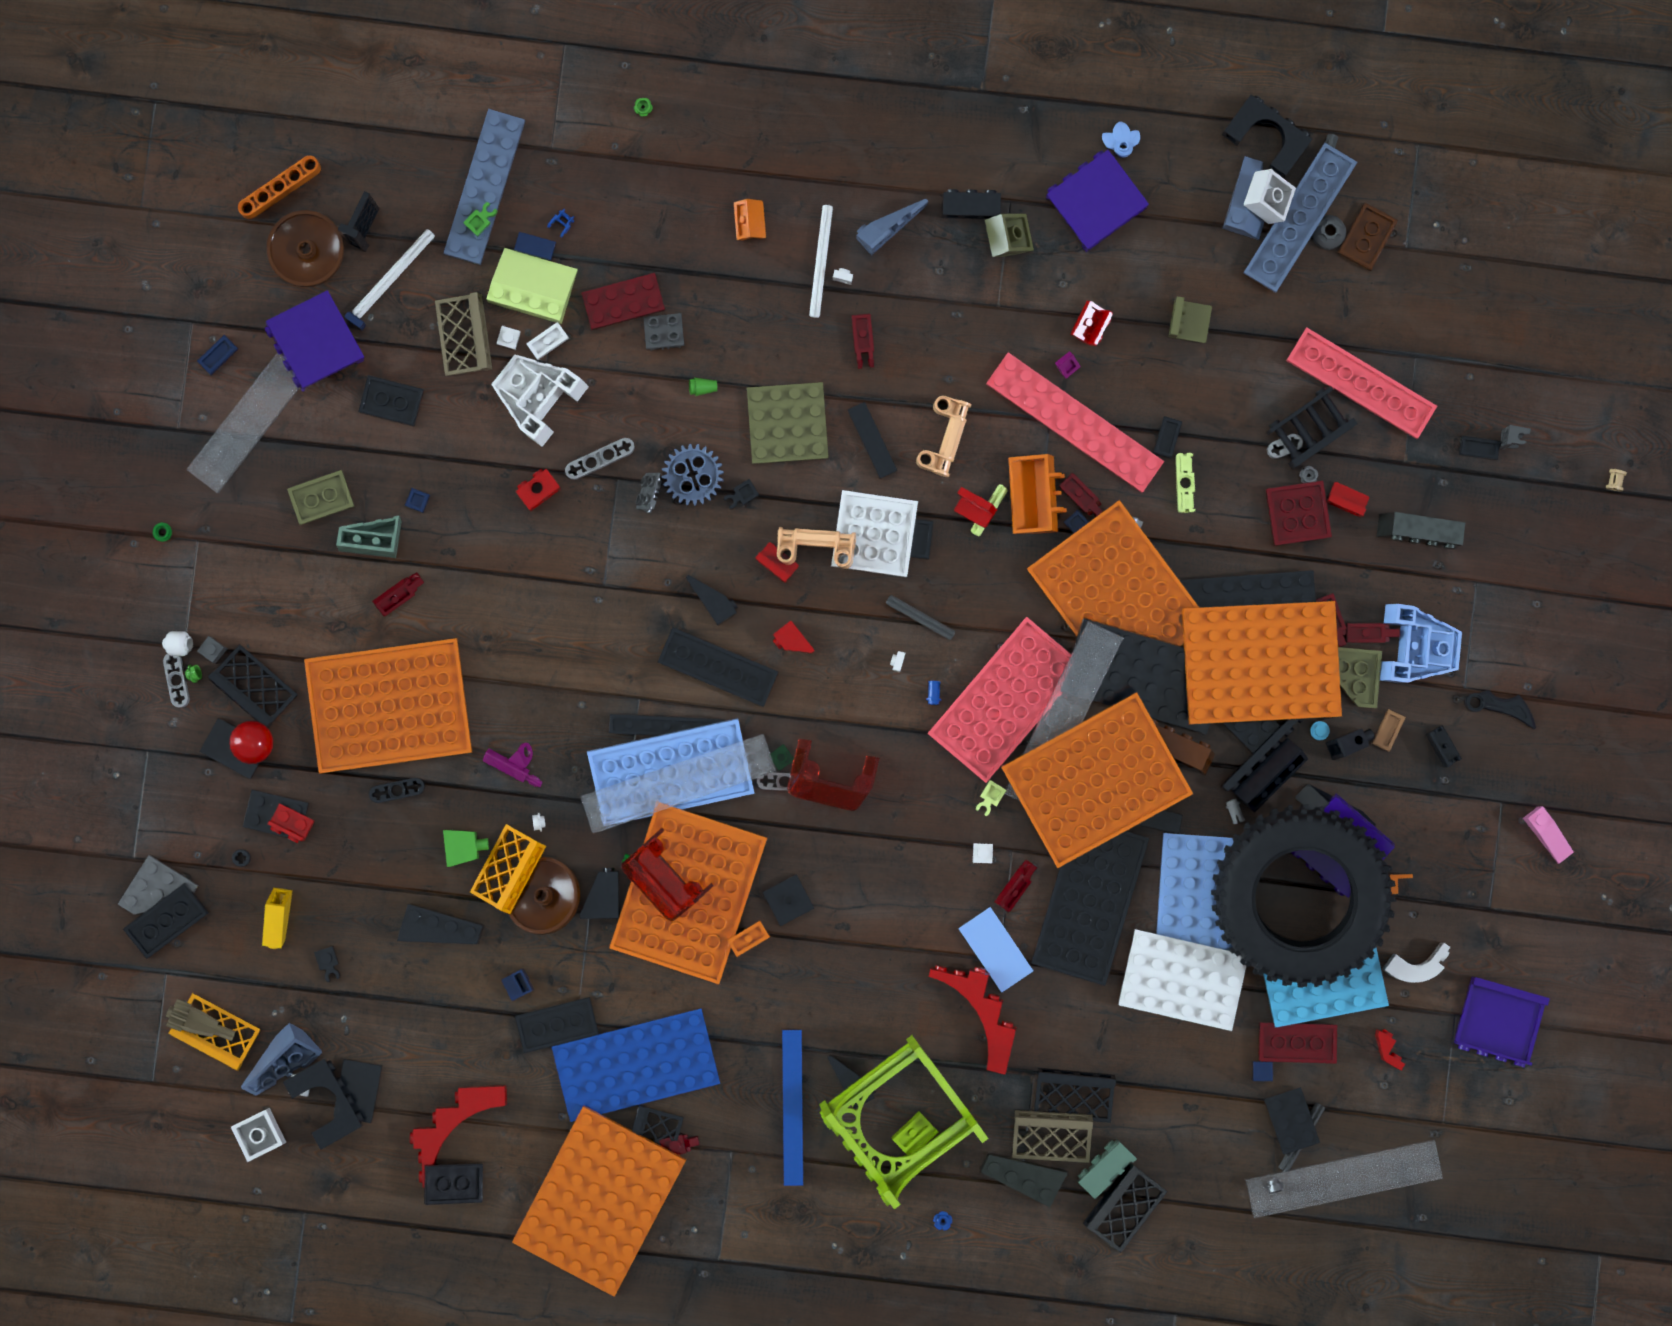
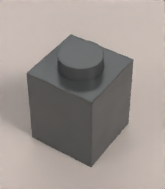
M208 636L197 652L212 663L217 664L228 648L215 638Z

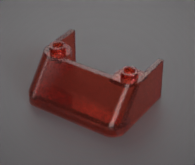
M799 739L787 786L789 794L796 798L849 811L857 810L873 788L880 758L866 756L862 774L855 778L853 787L818 779L820 772L818 764L807 760L812 741Z
M661 828L621 864L623 872L667 920L674 921L693 906L714 885L710 883L706 888L702 889L698 882L688 881L685 883L661 856L664 851L663 843L657 839L664 831Z

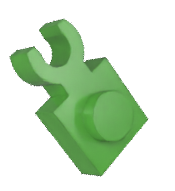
M489 202L483 205L481 213L476 209L463 222L477 237L491 224L488 218L494 217L498 212L496 209L492 212H487V208L490 206Z

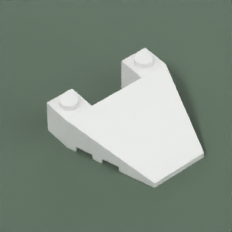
M519 355L512 357L491 384L518 424L520 430L541 447L554 433L541 420L558 398L565 392L571 398L578 401L589 387L581 378L566 368L555 367L548 363L544 364Z

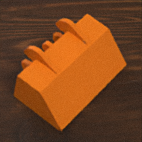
M1041 454L1010 457L1009 475L1013 534L1058 532L1057 514L1066 513L1067 508L1057 507L1056 495H1062L1061 491H1056L1055 479H1063L1065 474L1055 473L1054 456Z

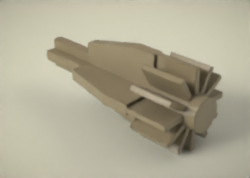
M179 999L176 1000L174 1007L170 1006L167 1011L166 1017L169 1019L166 1026L180 1032L184 1030L189 1033L209 1037L217 1035L230 1041L233 1040L236 1032L218 1025V1020L199 1009L191 1007L192 1004Z

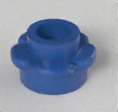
M945 1211L939 1212V1214L934 1216V1226L938 1230H948L952 1223L951 1215H948Z

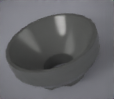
M1325 215L1311 237L1319 248L1333 250L1343 243L1346 236V227L1338 217ZM1326 226H1334L1336 233L1333 236L1327 235L1325 233Z

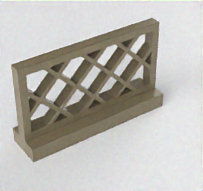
M475 292L470 293V295L436 300L435 306L445 376L492 370L482 295ZM468 300L469 308L464 313L457 307L462 301ZM448 303L453 308L446 316L441 311V304ZM455 310L463 314L457 324L450 319ZM466 317L472 322L468 332L460 327ZM447 321L455 325L450 334L444 331V325ZM458 328L466 333L460 343L453 338ZM469 336L474 339V346L471 350L463 346ZM450 339L458 344L453 353H450L446 347ZM461 347L469 352L463 361L455 356ZM471 355L477 358V367L470 368L465 364ZM454 358L461 364L457 370L450 371L449 363Z
M1015 1110L1012 1158L1089 1163L1093 1129L1092 1115ZM1018 1126H1027L1030 1132L1022 1137L1018 1132ZM1041 1127H1045L1050 1131L1043 1138L1036 1132ZM1060 1128L1066 1129L1069 1132L1063 1139L1055 1133ZM1079 1130H1087V1136L1082 1140L1075 1135ZM1032 1134L1040 1140L1034 1146H1031L1026 1141ZM1053 1135L1059 1142L1051 1148L1045 1141ZM1073 1136L1078 1143L1070 1149L1064 1142ZM1021 1143H1024L1029 1148L1025 1153H1016L1017 1147ZM1043 1143L1048 1151L1044 1154H1038L1035 1149ZM1063 1145L1067 1152L1064 1155H1057L1054 1150ZM1082 1146L1086 1150L1085 1157L1077 1156L1074 1151Z

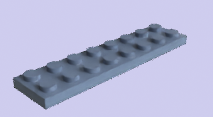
M488 109L445 246V255L481 265L496 215L488 218L491 224L478 237L463 222L476 209L481 213L486 202L490 203L487 212H492L494 209L498 211L525 124L524 119Z
M1324 143L1297 186L1285 221L1274 223L1245 269V275L1275 293L1278 291L1356 166L1357 162Z

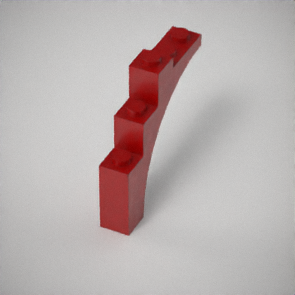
M941 965L931 967L929 977L940 980L955 988L977 1011L983 1023L988 1042L987 1070L1006 1074L1017 1027L1013 1026L1012 1022H998L1003 1000L999 999L1000 996L995 994L985 996L990 973L986 972L985 968L975 967V969H970L968 976L965 975L966 972L961 970L947 971V967Z
M506 1085L459 1087L458 1092H455V1103H459V1106L437 1107L435 1109L436 1112L432 1113L433 1124H436V1127H417L413 1129V1132H410V1144H413V1149H421V1152H418V1162L422 1163V1171H419V1183L423 1184V1188L425 1165H435L437 1155L452 1130L463 1120L477 1112L506 1106Z

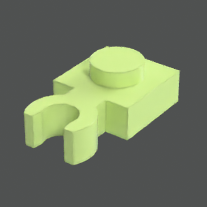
M990 780L980 795L984 801L976 806V810L978 811L981 806H985L987 811L984 815H989L991 804L997 807L1006 790Z

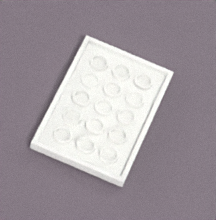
M1135 929L1118 1005L1232 1031L1246 965L1240 963L1242 959L1240 955L1237 957L1234 953L1232 954L1227 950Z

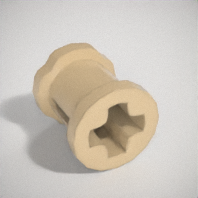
M1610 469L1609 473L1611 475L1606 489L1623 491V479L1627 472Z

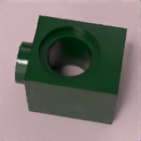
M784 744L768 755L779 771L795 761Z

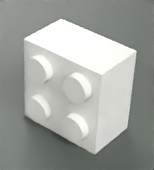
M1272 169L1257 171L1254 173L1244 206L1268 224L1284 222L1296 188Z
M270 1108L231 1127L247 1162L286 1143Z

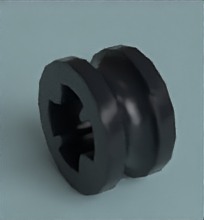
M243 849L235 851L232 855L233 863L239 867L247 866L251 861L250 853ZM241 852L243 856H246V860H243L244 863L242 864L240 860H237V856H240L239 853Z

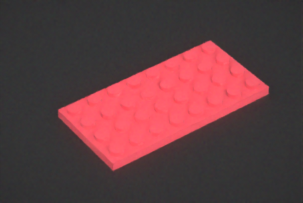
M1026 617L927 734L987 783L1063 693L1060 691L1071 654Z

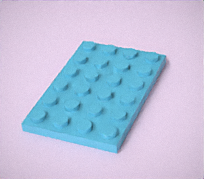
M1377 948L1373 949L1375 954L1372 959L1368 957L1362 961L1364 965L1361 969H1351L1349 977L1345 978L1344 975L1338 976L1337 981L1332 984L1326 980L1322 981L1323 985L1319 987H1314V983H1307V987L1299 988L1296 982H1292L1291 986H1283L1282 980L1277 979L1276 982H1271L1266 979L1267 974H1263L1275 1028L1389 1006Z

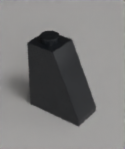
M603 868V872H598L580 913V919L620 917L619 871H615V868Z

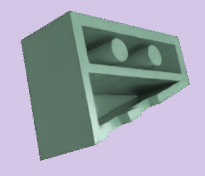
M394 516L384 520L378 519L368 523L362 522L339 527L336 546L341 552L396 558L402 523L400 516Z
M1117 1139L1108 1142L1104 1147V1153L1101 1156L1097 1154L1091 1160L1092 1165L1088 1169L1084 1168L1077 1175L1079 1177L1077 1182L1094 1199L1112 1183V1180L1118 1174L1121 1175L1125 1171L1124 1168L1130 1162L1133 1163L1137 1160Z

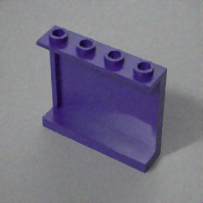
M1101 150L1093 156L1094 160L1088 164L1086 161L1078 167L1079 171L1074 175L1069 173L1062 179L1063 183L1059 186L1054 184L1047 190L1046 199L1052 202L1081 241L1085 252L1144 211L1149 205L1109 150L1105 152Z
M328 290L266 321L267 327L264 329L268 337H273L276 343L274 344L278 355H283L285 359L283 364L286 370L292 372L294 375L292 380L296 388L300 387L302 392L305 391L306 387L354 363L359 364L364 361L363 353Z
M1337 793L1324 808V812L1327 813L1330 810L1339 811V817L1342 819L1344 817L1348 819L1350 817L1353 818L1352 825L1355 827L1357 825L1365 827L1367 829L1365 835L1370 836L1372 839L1375 838L1378 842L1374 846L1376 849L1379 848L1380 851L1384 850L1386 856L1395 848V843ZM1310 850L1291 852L1298 859L1300 857L1306 861L1305 865L1310 870L1319 872L1321 874L1319 877L1328 884L1330 882L1334 885V890L1339 895L1350 897V884L1347 874L1334 859L1320 852Z
M1472 976L1453 1043L1458 1044V1048L1465 1051H1470V1048L1476 1049V1054L1488 1057L1490 1053L1496 1055L1495 1059L1507 1062V1059L1514 1060V1065L1524 1068L1526 1064L1532 1066V1062H1530L1544 1008L1545 1005L1548 1006L1550 998Z

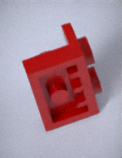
M279 803L271 821H268L267 824L271 826L270 830L278 834L284 832L289 835L288 839L298 843L299 840L305 841L315 820Z

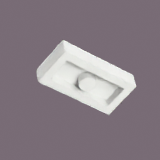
M557 322L529 341L527 346L536 359L539 360L568 340L569 337Z

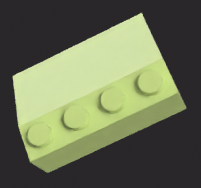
M504 248L486 300L488 303L562 324L578 269Z

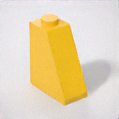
M273 888L265 904L262 946H268L271 949L282 948L286 939L293 890Z

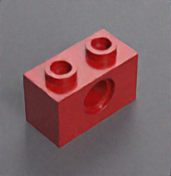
M542 469L538 470L532 475L533 479L529 482L525 480L517 486L518 490L516 493L530 511L561 490L547 469L544 471ZM535 484L542 485L543 488L540 493H533L532 488Z

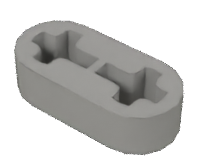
M1298 434L1288 435L1290 440L1291 438L1298 440L1296 449L1299 450L1303 444L1302 438ZM1281 439L1272 442L1267 447V454L1272 459H1279L1290 454ZM1273 445L1277 448L1281 446L1284 448L1279 451V455L1271 452L1274 448Z

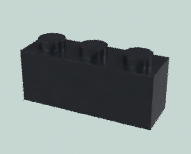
M948 189L947 192L943 193L942 218L989 219L1001 214V193H997L996 190H986L985 193H978V190L973 189L966 190V192Z

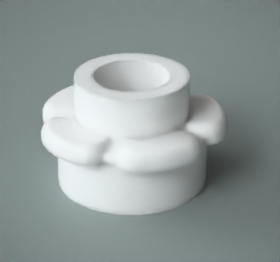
M538 813V815H532L534 831L540 830L541 832L542 828L545 827L544 816H540V813Z

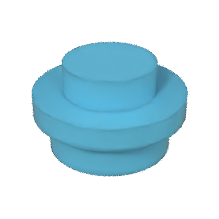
M1318 721L1312 724L1310 733L1314 739L1324 740L1328 737L1330 729L1325 722Z

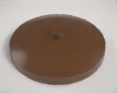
M300 210L285 215L274 225L267 240V256L272 269L281 279L294 286L313 287L328 281L338 271L344 257V242L337 226L328 217L315 211Z
M540 857L511 914H509L512 921L521 929L537 935L551 934L565 927L574 917L580 901L579 883L573 871L561 861L549 857Z

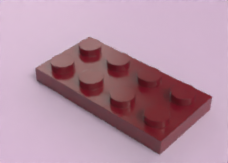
M655 273L581 293L591 330L665 311Z
M1259 1022V1061L1337 1064V1025L1292 1024L1275 1028L1274 1023Z

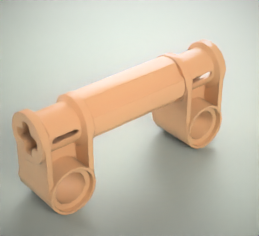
M940 396L935 400L933 404L934 411L950 419L939 454L928 450L920 452L916 458L919 468L943 477H949L950 474L948 472L951 462H954L967 421L965 419L968 408H971L970 403L947 396ZM939 401L947 403L946 410L938 408L937 404ZM922 455L929 456L930 463L927 465L923 464L920 457Z
M779 527L777 557L783 564L791 565L796 560L797 545L835 548L834 561L841 569H848L853 564L856 533L843 534L840 531L799 528L789 530ZM785 551H791V557L784 560L782 554ZM842 555L848 556V561L845 564L839 563V558Z

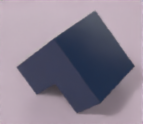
M524 968L501 980L512 1001L534 990Z

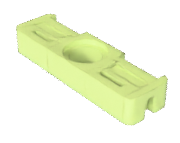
M1178 453L1175 456L1177 510L1179 513H1193L1196 510L1193 509L1194 498L1192 493L1195 492L1194 473H1191L1192 453ZM1182 478L1190 480L1191 485L1189 488H1183L1180 485Z

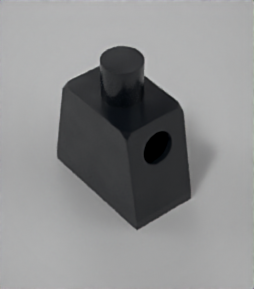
M1361 728L1330 740L1325 744L1332 760H1336L1368 747V742L1374 740L1375 737L1371 729L1363 731Z

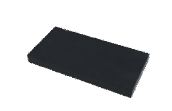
M184 882L125 926L123 930L145 958L148 959L206 916L209 911Z
M590 997L515 1016L524 1053L599 1035Z

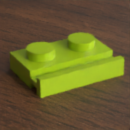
M918 1111L891 1138L907 1155H910L924 1147L939 1132Z

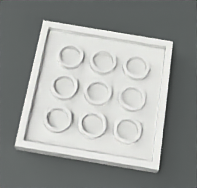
M842 490L836 531H840L843 534L856 533L853 564L848 569L907 577L918 501ZM834 548L831 566H832V567H838L837 564H836L835 561H834V552H835V548ZM842 555L839 558L840 564H845L848 561L847 555Z

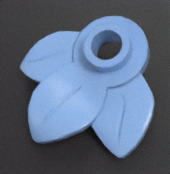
M1118 122L1114 126L1113 133L1102 134V140L1107 148L1113 149L1119 157L1124 158L1129 156L1133 151V147L1140 142V132L1138 130L1130 132L1127 124Z

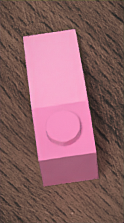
M1543 806L1536 807L1523 818L1558 864L1574 853L1555 821Z

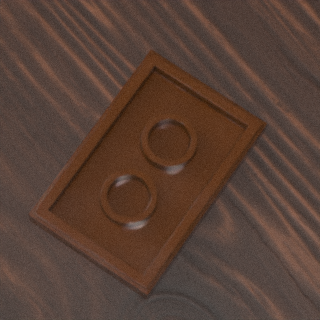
M1364 203L1337 253L1371 271L1398 220Z

